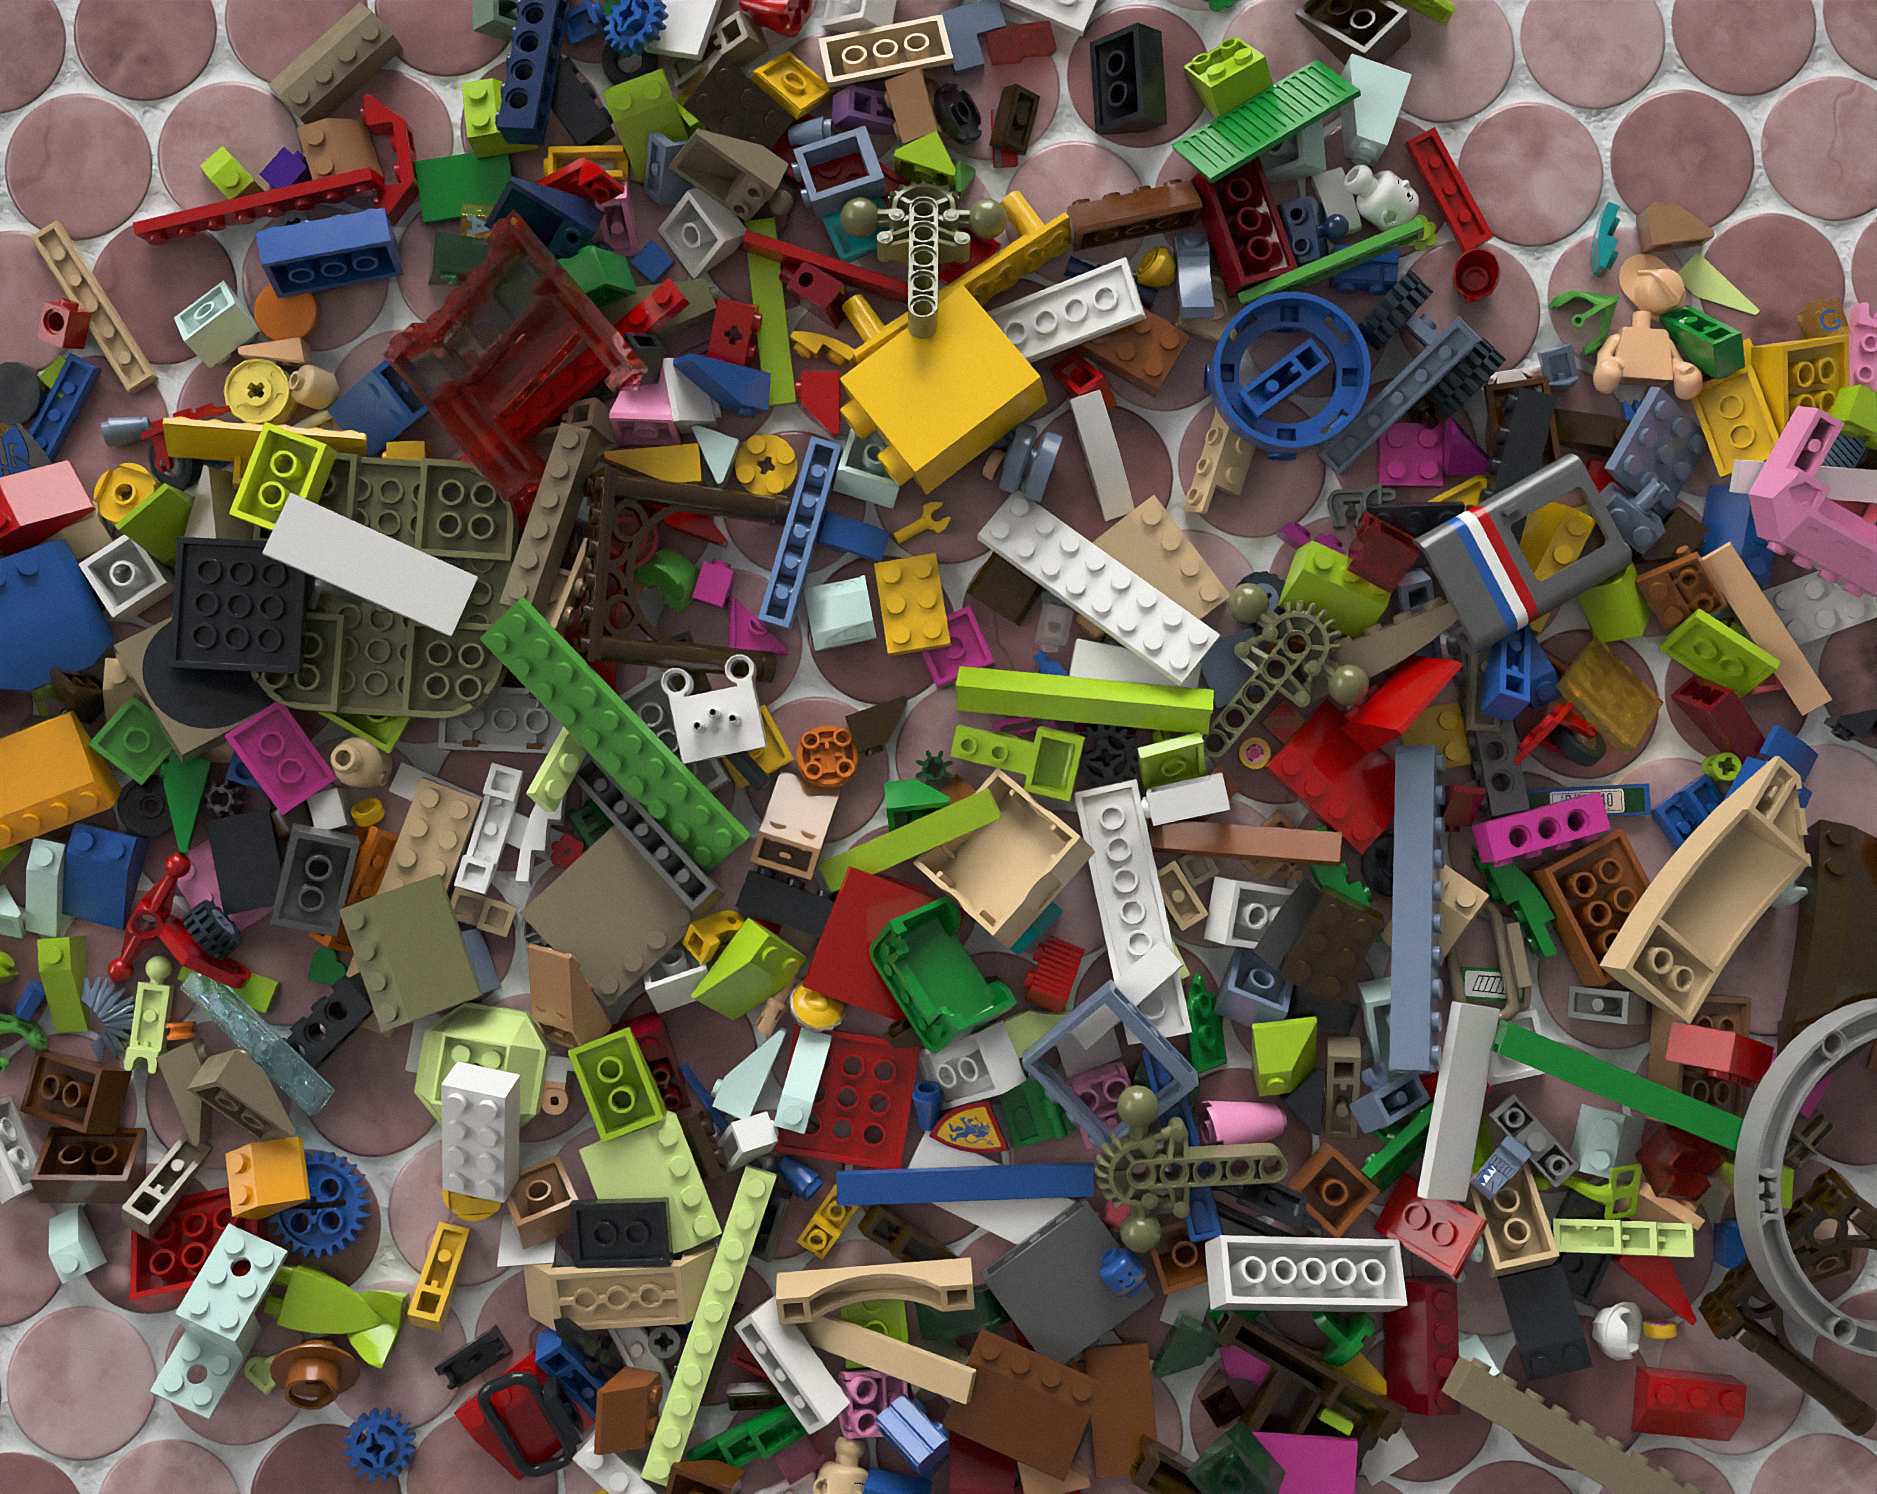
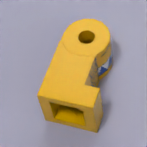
M733 910L717 912L691 923L682 944L703 965L712 960L717 949L728 946L745 921L739 913Z

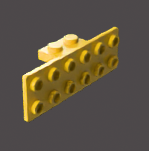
M186 417L163 418L168 456L233 461L232 485L234 490L239 489L263 425L253 422L242 424L227 423L217 419L202 421L190 420ZM277 425L278 427L327 444L338 453L358 454L361 457H367V435L364 433H358L353 430L339 432L327 431L317 427L302 429L292 428L288 425Z

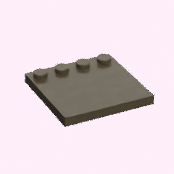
M616 825L611 827L520 912L526 921L555 951L565 954L570 953L577 958L581 965L580 970L583 976L592 984L594 992L608 1007L686 935L691 923L704 918L693 912Z

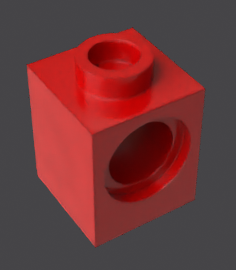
M59 298L58 303L44 301L37 339L61 348L84 349L92 313L80 309L79 303L73 300Z

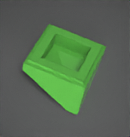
M956 161L954 163L956 169L955 191L958 192L959 202H961L976 176V169L962 161Z

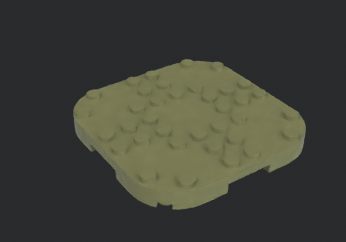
M337 453L318 502L319 506L473 574L478 579L451 637L395 612L381 613L368 603L328 592H321L316 609H311L307 606L303 675L250 672L253 679L260 684L267 692V695L273 700L285 706L304 711L435 720L458 719L478 711L499 691L508 670L479 638L507 611L499 602L518 550L519 537L518 514L511 496L504 486L488 472L463 461L427 458L406 460L361 457L358 454ZM254 525L253 540L268 541L272 531ZM310 582L308 590V601L311 600L314 590V586Z

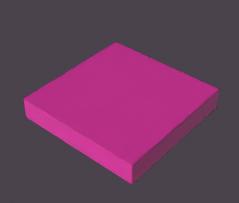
M970 606L947 615L951 646L921 651L937 689L957 681L959 666L987 668L995 664Z

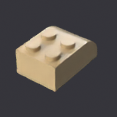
M1528 1161L1491 1201L1473 1187L1469 1181L1466 1198L1467 1209L1489 1221L1482 1233L1484 1243L1483 1259L1489 1278L1552 1265L1560 1255ZM1476 1173L1471 1174L1470 1181L1473 1179Z

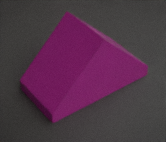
M1451 416L1446 420L1443 439V468L1446 475H1486V467L1490 457Z

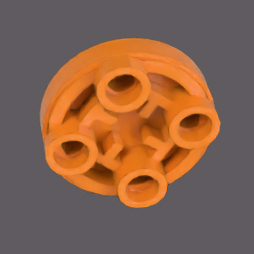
M271 284L259 294L254 307V317L258 328L273 341L300 337L306 341L315 331L321 313V306L311 292L277 298Z
M824 725L803 734L796 751V763L802 777L811 785L822 789L840 787L850 781L858 769L860 756L849 730Z

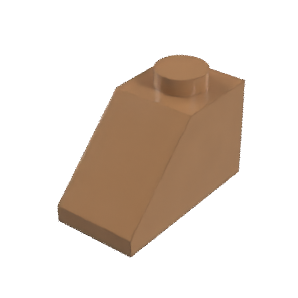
M1663 201L1651 203L1636 217L1641 254L1703 246L1714 237L1713 229L1678 204L1666 205Z

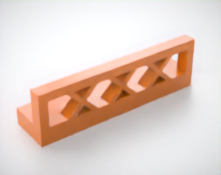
M356 825L352 835L358 836L360 844L344 908L377 895L399 834L381 829L375 825L367 827ZM368 830V831H369L368 836H367V838H366V840H365V843L362 844V840H363V838H364V835H365L366 831ZM342 918L337 937L315 932L309 933V936L328 948L354 954Z

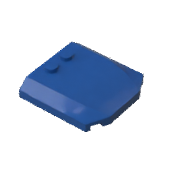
M66 540L50 541L0 559V690L29 693L52 684L50 671L54 667L77 672L90 669L116 639Z

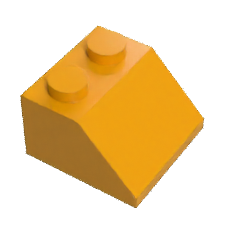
M302 1137L250 1143L225 1154L233 1217L260 1220L310 1200Z

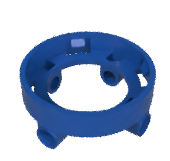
M1276 293L1262 297L1247 305L1229 322L1215 347L1211 362L1206 363L1204 391L1211 392L1220 416L1237 436L1257 448L1268 451V459L1295 460L1298 453L1320 447L1335 438L1360 411L1370 385L1371 362L1369 351L1357 325L1335 304L1324 298L1307 293ZM1251 315L1256 321L1245 328L1237 339L1233 341L1229 337L1233 328L1235 327L1238 331L1250 320ZM1328 316L1333 319L1332 323L1343 335L1347 333L1350 340L1345 345H1343L1334 331L1322 323ZM1301 330L1314 336L1326 347L1335 366L1332 376V397L1327 406L1313 418L1300 423H1278L1263 416L1256 418L1237 395L1238 391L1241 390L1239 381L1240 363L1248 346L1258 337L1269 331L1276 334H1294ZM1342 411L1346 416L1341 415L1329 427L1332 430L1322 435L1319 431L1331 423L1339 412Z

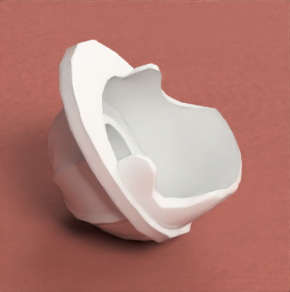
M1624 1301L1600 1310L1592 1323V1337L1595 1339L1600 1350L1616 1361L1633 1359L1631 1354L1639 1349L1637 1342L1642 1330V1315L1639 1307L1633 1302Z

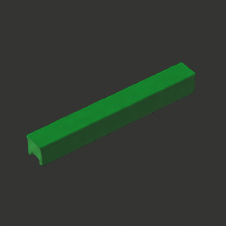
M1500 1020V1027L1491 1046V1051L1733 1151L1737 1150V1143L1744 1119L1520 1026Z

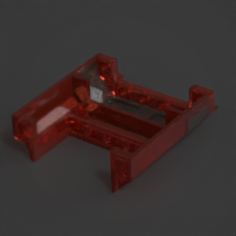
M515 209L507 217L498 220L493 225V232L485 240L491 247L487 253L488 257L481 265L474 267L467 274V280L460 288L453 290L447 296L446 300L448 302L440 310L432 313L427 318V323H411L404 332L396 334L390 340L388 349L382 354L505 502L522 500L528 496L527 493L536 488L537 485L535 483L541 482L547 465L509 418L583 340L610 370L611 374L604 380V383L612 392L641 390L642 385L639 383V380L643 377L641 373H647L648 367Z

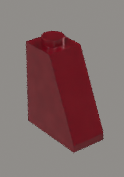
M1693 675L1671 695L1675 703L1721 753L1730 752L1735 754L1740 759L1742 765L1747 756L1756 758L1765 739L1734 690Z

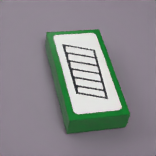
M1460 966L1466 999L1507 1002L1500 969ZM1519 989L1520 1003H1524L1525 989Z

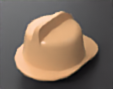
M1646 253L1637 254L1628 258L1621 266L1618 276L1620 288L1640 311L1652 313L1651 320L1660 322L1659 316L1684 306L1686 293L1681 276L1674 270H1671L1656 256Z

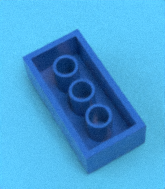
M385 208L367 209L359 213L334 215L331 218L315 221L306 220L299 224L283 227L273 226L266 230L256 231L261 265L277 298L404 275L398 243Z

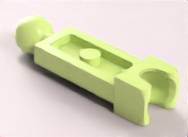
M161 955L152 957L145 966L150 982H138L130 1047L126 1050L124 1065L126 1071L140 1068L145 1058L148 1061V1072L150 1074L162 1073L156 1057L168 1052V1049H166V1036L168 1035L166 1023L170 1022L175 985L163 984L164 979L172 971V964L168 958Z

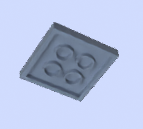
M1651 386L1604 469L1633 497H1636L1652 481L1653 477L1660 480L1658 483L1664 482L1670 491L1651 510L1659 515L1661 519H1665L1708 443L1703 430L1662 388Z

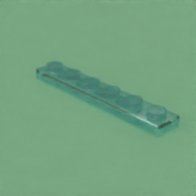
M192 970L179 988L242 1050L250 1053L254 1057V1062L260 1065L265 1073L310 1117L317 1115L335 1090L235 991L227 985Z

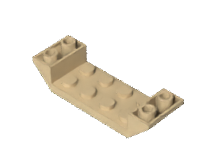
M716 1244L697 1245L684 1250L682 1259L674 1260L671 1265L557 1267L556 1254L554 1255V1263L523 1265L529 1315L556 1331L553 1319L565 1317L570 1318L584 1330L687 1324L695 1318L717 1253Z

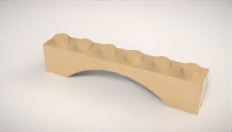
M971 1257L777 1273L776 1305L779 1325L813 1322L822 1315L839 1307L874 1299L914 1301L931 1306L942 1312L975 1309Z

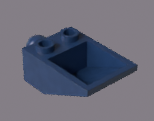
M512 176L484 224L485 227L549 266L556 260L569 259L578 255V250L586 246L594 245L597 248L612 251L613 253L612 247L607 242H593L591 240L605 212L577 195Z
M1312 196L1276 205L1298 268L1329 255L1326 236L1333 240H1339L1348 233L1349 222L1346 217L1341 214H1333L1324 222L1322 204ZM1306 241L1307 247L1302 251L1301 242Z

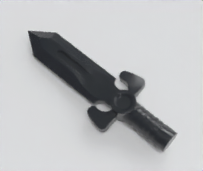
M570 1318L553 1319L557 1336L587 1359L589 1357L592 1358V1362L589 1360L584 1362V1366L589 1373L594 1374L599 1366L603 1365L616 1375L625 1366L611 1355L609 1348L612 1339L605 1335L598 1336V1340L601 1342L600 1348L598 1340Z

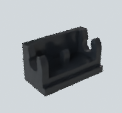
M494 1325L444 1358L434 1369L438 1376L444 1374L447 1376L450 1382L447 1388L453 1390L469 1382L511 1354L513 1350L498 1326Z

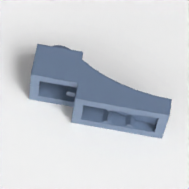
M1188 232L1183 235H1175L1176 289L1181 318H1214L1215 306L1211 286L1210 249L1207 234Z

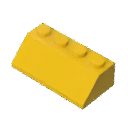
M1550 502L1527 515L1519 546L1537 580L1542 581L1577 561L1597 522L1594 518L1568 505ZM1551 611L1530 623L1531 632L1534 635L1541 633Z

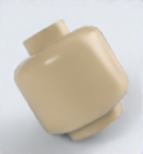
M306 364L299 368L298 371H294L289 379L292 397L298 404L316 410H324L334 404L339 397L340 386L335 375L320 367Z

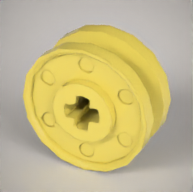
M259 358L245 360L234 367L226 378L224 387L226 405L230 406L233 415L244 422H253L258 425H264V422L276 426L282 425L291 418L297 409L298 403L293 399L291 389L289 388L291 375L270 360ZM261 390L265 393L263 397L258 395Z

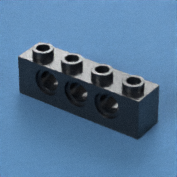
M361 972L351 977L344 975L331 986L334 992L328 998L323 996L310 1008L313 1013L308 1018L304 1016L290 1028L292 1034L287 1039L283 1037L269 1049L272 1055L263 1064L288 1091L303 1084L374 1013ZM340 1003L346 1007L347 1014L342 1011ZM320 1024L325 1028L326 1034L321 1031ZM299 1045L303 1047L305 1055L300 1051Z

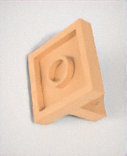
M1647 1156L1642 1164L1636 1215L1627 1218L1631 1219V1221L1694 1224V1229L1699 1231L1705 1220L1695 1214L1707 1192L1654 1158ZM1630 1198L1621 1199L1615 1210L1619 1213L1627 1211Z

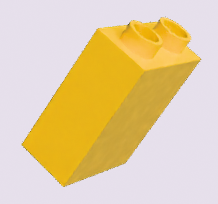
M964 285L938 303L937 331L932 337L926 339L916 338L911 335L907 327L840 378L851 401L839 409L844 419L861 440H864L874 431L878 434L887 448L876 455V457L899 487L910 478H913L926 495L1048 402L1041 376Z

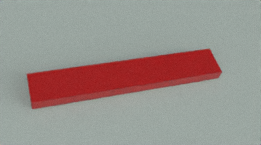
M746 230L743 239V251L782 264L789 263L796 268H799L803 262H808L843 284L908 305V282Z

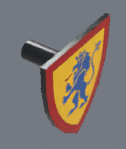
M989 1099L969 1102L951 1109L936 1122L929 1137L946 1146L966 1152L994 1153L1009 1150Z

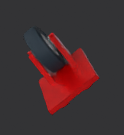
M210 403L196 408V413H193L192 408L175 412L172 415L174 418L186 417L190 420L208 421L231 412L229 405L216 408L214 403ZM163 419L151 422L152 429L140 433L142 440L152 438L148 459L155 477L162 484L166 483L176 489L195 484L201 476L203 459L168 456Z
M1572 697L1565 706L1559 702L1516 747L1520 753L1513 760V763L1518 766L1539 744L1563 755L1576 764L1590 767L1603 758L1607 748L1596 726L1571 711L1572 707L1578 702Z

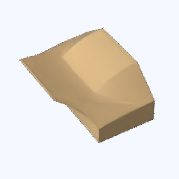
M1175 860L1157 870L1170 927L1184 931L1209 915Z

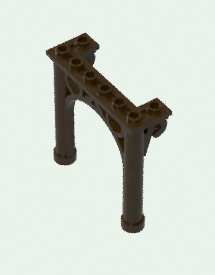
M604 466L589 474V478L585 479L583 486V496L587 497V506H590L588 524L592 526L591 538L587 539L585 556L589 558L588 571L584 572L582 588L586 590V602L582 603L579 614L580 623L584 624L583 631L575 633V638H571L569 645L587 664L594 663V661H605L667 669L680 668L685 671L726 675L725 665L732 656L745 655L757 668L756 681L771 683L775 677L777 659L774 652L681 642L670 639L657 631L646 619L638 603L634 587V567L638 550L647 533L656 523L669 515L694 513L784 527L790 510L789 497L781 494L766 496L618 474L617 471H612L611 466ZM614 500L620 501V503L614 505ZM638 503L664 506L666 508L647 518L645 511ZM622 509L633 511L640 527L632 536L623 535L618 529V515ZM611 537L623 544L630 542L628 548H621V552L616 559L609 560ZM623 565V572L617 567ZM608 575L615 579L618 590H624V595H613L606 599ZM615 602L623 603L632 615L628 624L622 630L615 629L609 622L610 608ZM638 625L653 641L625 638V636L630 634ZM739 662L733 668L734 676L746 677L749 673V665L746 662Z
M1832 1167L1814 1180L1812 1188L1803 1197L1796 1199L1792 1203V1209L1783 1217L1791 1248L1803 1236L1812 1246L1807 1249L1803 1245L1798 1249L1792 1250L1802 1271L1818 1259L1839 1250L1848 1248L1877 1250V1209L1858 1195ZM1826 1219L1837 1220V1229L1833 1238L1824 1240L1814 1238V1230L1822 1221ZM1849 1220L1868 1236L1848 1235L1849 1227L1847 1221ZM1746 1254L1745 1259L1736 1268L1730 1269L1725 1274L1723 1282L1714 1291L1704 1296L1701 1305L1698 1307L1714 1336L1719 1340L1724 1338L1726 1341L1733 1336L1742 1346L1752 1353L1755 1352L1842 1421V1425L1856 1436L1866 1434L1874 1426L1877 1412L1789 1342L1783 1324V1310L1773 1299L1770 1304L1759 1308H1752L1748 1305L1749 1298L1755 1291L1764 1286L1758 1279ZM1771 1317L1775 1335L1755 1319L1762 1320Z

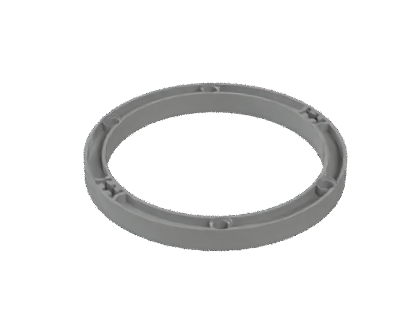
M1877 998L1843 1006L1823 1016L1794 1038L1774 1060L1755 1091L1743 1120L1734 1165V1200L1740 1236L1747 1257L1758 1279L1778 1306L1799 1325L1815 1335L1854 1352L1877 1358V1320L1858 1319L1847 1316L1831 1305L1813 1287L1800 1268L1792 1251L1786 1233L1781 1203V1174L1784 1153L1796 1116L1815 1084L1829 1068L1856 1047L1877 1038Z

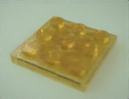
M1594 636L1585 644L1556 685V688L1562 693L1563 697L1572 702L1584 714L1587 721L1595 725L1607 737L1608 741L1624 755H1627L1636 748L1664 703L1597 636Z

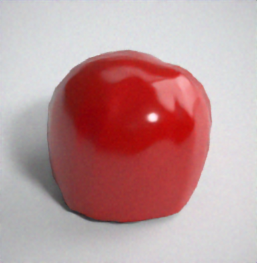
M1472 248L1464 252L1456 261L1453 270V285L1457 293L1465 299L1466 303L1478 301L1482 296L1488 297L1498 286L1500 279V266L1496 256L1481 248Z

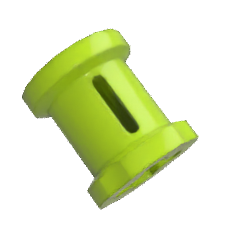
M1723 752L1706 757L1702 762L1701 770L1714 782L1730 781L1736 778L1742 764L1735 754ZM1719 762L1721 766L1725 767L1724 772L1723 769L1718 767Z

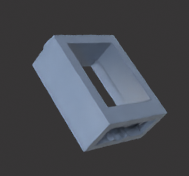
M866 126L793 149L797 162L792 163L791 166L796 181H803L805 188L800 190L805 207H812L816 219L841 211L844 204L851 199L863 197L874 200L888 195L885 179ZM859 151L868 176L816 193L808 168Z

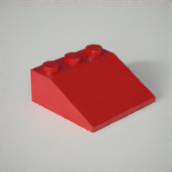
M1410 655L1403 661L1383 671L1387 676L1381 683L1376 680L1369 687L1366 695L1367 698L1361 705L1358 703L1354 704L1346 712L1344 717L1347 721L1340 729L1367 754L1375 751L1403 735L1463 665L1459 661Z
M535 1346L495 1378L511 1372L523 1371L534 1375L544 1387L545 1378L550 1376L535 1362ZM515 1385L496 1392L491 1396L492 1403L528 1462L534 1464L542 1463L563 1448L526 1386ZM478 1390L466 1399L454 1414L470 1436L513 1477L520 1481L526 1475L521 1474L515 1468L480 1410L477 1402ZM572 1399L583 1419V1431H585L596 1420L588 1415Z

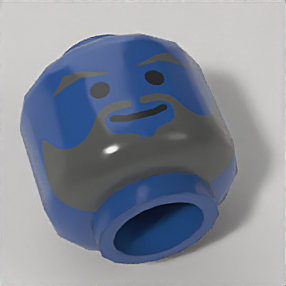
M1126 1247L1118 1250L1111 1248L1101 1257L1102 1265L1099 1269V1277L1113 1294L1118 1297L1127 1296L1130 1298L1144 1288L1147 1283L1145 1278L1147 1268L1132 1250Z

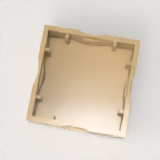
M997 768L976 793L989 788L1002 818L921 853L913 864L963 907L992 936L1010 949L1096 851L1080 835L1051 811L1039 805L1027 791Z

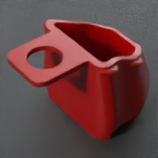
M739 0V6L742 11L747 12L759 27H766L782 36L793 38L798 36L803 24L809 18L813 0Z

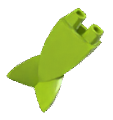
M304 1262L297 1267L282 1264L273 1280V1284L287 1287L285 1297L272 1293L266 1301L263 1312L277 1318L276 1325L288 1329L319 1334L346 1333L351 1345L362 1359L368 1364L382 1369L390 1360L398 1343L410 1303V1294L385 1290L357 1293L325 1273L319 1267Z

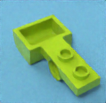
M958 724L950 756L1027 775L1024 785L1025 791L1070 802L1086 738L1076 733L1040 726L1037 728L1034 742L1019 739L1018 736L1005 732H990Z

